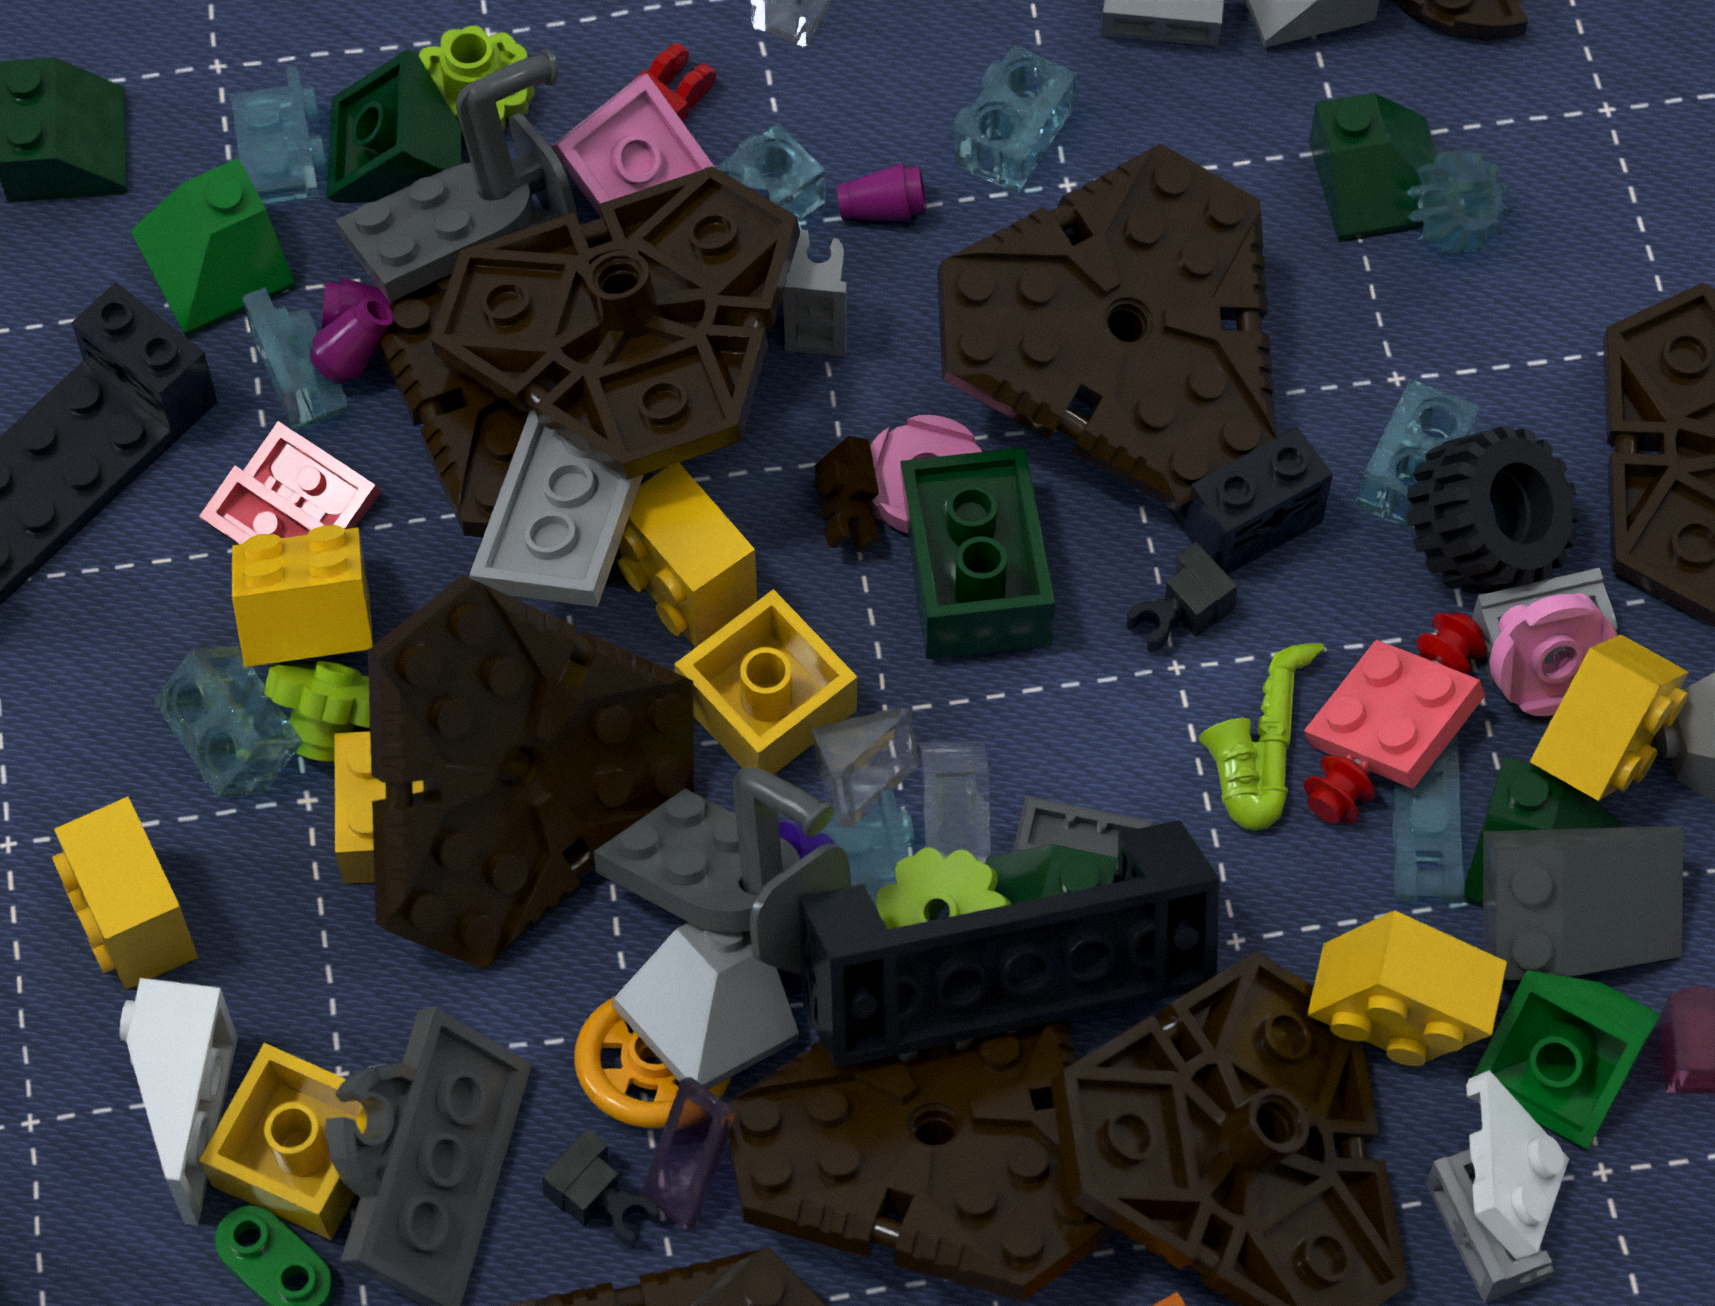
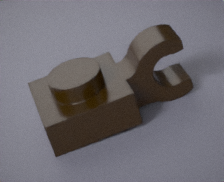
M847 436L814 465L816 474L815 484L820 496L823 518L828 520L824 529L828 545L831 548H837L850 537L851 533L855 540L856 551L863 553L877 542L878 529L872 518L869 502L879 495L869 439Z

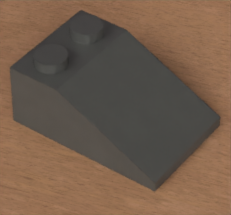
M1681 826L1484 831L1483 951L1507 961L1503 980H1521L1527 970L1573 977L1682 957L1684 829Z

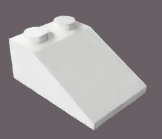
M140 978L135 1001L127 1000L124 1004L120 1021V1038L122 1041L127 1042L130 1062L135 1070L166 1181L184 1223L198 1226L208 1177L199 1162V1158L221 1120L238 1037L221 988Z

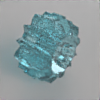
M1474 150L1461 151L1460 154L1455 153V151H1448L1435 156L1434 163L1424 164L1421 168L1417 169L1416 171L1422 185L1413 186L1406 193L1418 200V209H1415L1407 218L1412 219L1414 222L1424 221L1419 239L1425 240L1428 243L1438 242L1439 250L1445 253H1458L1461 249L1465 252H1476L1486 246V240L1496 239L1499 235L1504 234L1498 218L1507 217L1513 212L1512 209L1502 203V195L1512 185L1506 182H1496L1501 164H1496L1493 161L1483 162L1481 153H1477Z

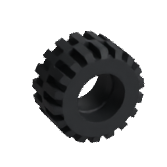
M1501 426L1443 442V445L1433 447L1425 454L1426 462L1417 464L1413 472L1417 484L1408 487L1407 500L1413 503L1412 512L1407 513L1408 527L1414 526L1417 538L1412 541L1417 553L1424 551L1427 556L1424 565L1432 574L1442 573L1443 584L1451 589L1461 587L1462 593L1486 594L1544 580L1553 575L1552 569L1562 567L1568 557L1565 549L1574 546L1577 536L1572 530V523L1579 522V508L1573 507L1572 496L1577 494L1574 483H1568L1564 473L1568 469L1561 457L1554 459L1552 456L1553 447L1545 439L1535 441L1534 432L1525 428L1514 430L1513 426ZM1490 500H1491V503H1492L1493 508H1494L1495 520H1494V517H1493V515H1492L1491 506H1490Z

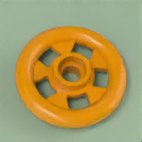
M614 997L600 1005L587 1018L579 1032L574 1049L576 1075L590 1101L606 1115L617 1121L635 1127L651 1129L679 1126L695 1120L709 1111L719 1101L729 1085L731 1077L693 1097L690 1092H686L675 1085L679 1080L664 1063L649 1064L644 1062L643 1060L648 1057L657 1056L636 1032L633 1034L629 1033L625 1020L612 1007ZM602 1048L622 1049L621 1069H602ZM634 1083L641 1088L657 1090L654 1101H642L627 1096L626 1092L629 1084Z

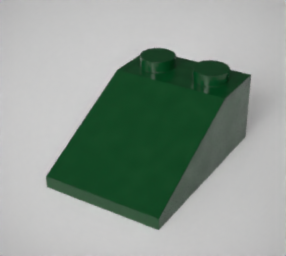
M1025 447L900 461L917 608L926 660L1051 646L1053 641L1055 600Z

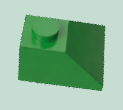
M239 157L183 182L130 230L132 238L185 337L295 287V281L268 212Z
M1527 970L1472 1077L1490 1070L1537 1123L1588 1150L1633 1070L1661 1014L1602 982Z

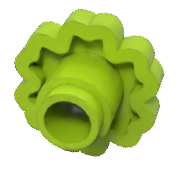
M475 25L465 27L462 30H448L442 35L441 47H426L419 53L420 59L459 124L456 100L458 94L465 86L508 65L528 58L525 48L515 43L509 34L496 33L489 37L481 27ZM534 85L496 102L503 131L506 127V118L509 119V117L517 113H521L523 116L526 115L529 102L534 96Z
M299 659L271 664L263 693L271 698L274 703L292 708L287 732L292 736L289 748L293 752L310 759L333 762L335 761L334 733L353 732L355 725L370 728L369 676H363L358 670L343 664L324 660L309 662Z
M926 847L918 851L914 856L901 859L895 867L897 884L883 886L876 895L877 910L887 929L937 920L941 910L946 905L950 909L949 917L1011 904L1006 897L994 891L998 881L995 869L981 862L974 854L963 849L956 850L946 857L942 852Z

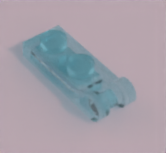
M1456 734L1414 789L1392 780L1394 894L1396 902H1416L1417 896L1440 897L1441 903L1462 904L1464 867L1462 865L1459 748L1458 734ZM1416 861H1438L1439 870H1418Z

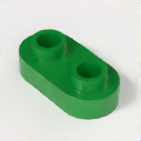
M244 1206L231 1211L222 1219L215 1234V1247L219 1258L227 1271L265 1306L330 1305L334 1294V1285L326 1263L273 1213L259 1206ZM256 1230L260 1232L261 1236L256 1244L249 1247L237 1244L238 1237L244 1231ZM299 1273L309 1277L307 1285L299 1291H290L285 1288L286 1280L294 1274Z

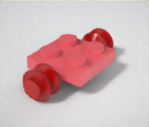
M1462 613L1436 614L1432 619V627L1436 635L1423 633L1416 639V647L1420 656L1375 640L1305 728L1304 733L1310 747L1330 754L1324 756L1320 761V767L1325 777L1310 776L1304 781L1303 785L1308 795L1307 804L1318 817L1332 824H1337L1339 821L1344 823L1356 822L1359 818V811L1354 802L1356 800L1371 802L1376 796L1375 788L1368 775L1370 771L1412 789L1415 788L1485 697L1480 680L1469 676L1471 674V666L1467 658L1479 660L1487 653L1483 631L1473 619Z

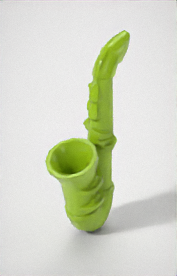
M1322 643L1294 645L1274 654L1268 668L1269 676L1262 686L1265 696L1260 709L1264 716H1261L1258 721L1257 733L1260 735L1258 742L1251 740V721L1243 717L1215 724L1199 735L1200 744L1208 749L1217 764L1222 791V804H1224L1230 819L1245 830L1255 832L1268 829L1282 816L1288 789L1285 787L1286 751L1289 748L1291 736L1294 673L1296 669L1309 665L1318 655L1324 652L1325 649Z

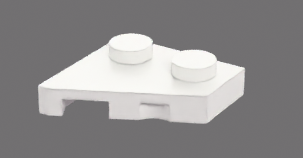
M1489 1070L1470 1078L1466 1085L1467 1097L1480 1103L1482 1130L1469 1135L1471 1161L1475 1169V1180L1472 1184L1474 1215L1516 1260L1538 1253L1569 1158L1562 1151L1557 1141L1547 1135Z

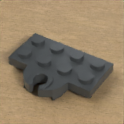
M435 1007L418 1010L402 1063L360 1069L339 1086L335 1095L342 1102L358 1101L364 1107L367 1116V1126L364 1134L360 1132L353 1119L346 1117L326 1119V1137L330 1160L342 1182L360 1197L340 1262L423 1306H461L532 1063Z

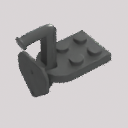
M544 49L537 56L520 60L477 79L465 86L458 94L456 110L471 163L457 165L433 176L421 178L411 186L376 202L364 204L356 211L335 220L341 240L389 302L452 274L460 250L574 212L577 216L570 184L561 162L552 148L521 113L509 117V127L518 159L511 162L496 105L497 101L543 82L547 86L556 84L559 77V67L556 56L550 49ZM533 194L536 195L543 209L535 214L531 197Z
M751 766L740 769L733 777L735 814L685 788L594 851L596 873L695 926L718 932L750 930L752 953L757 960L801 977L799 897L851 887L849 859L843 849L834 844H824L800 860L796 849L789 842L781 838L779 833L778 812L803 827V833L807 837H813L828 825L834 814V806L830 802L822 803L804 790L760 768Z

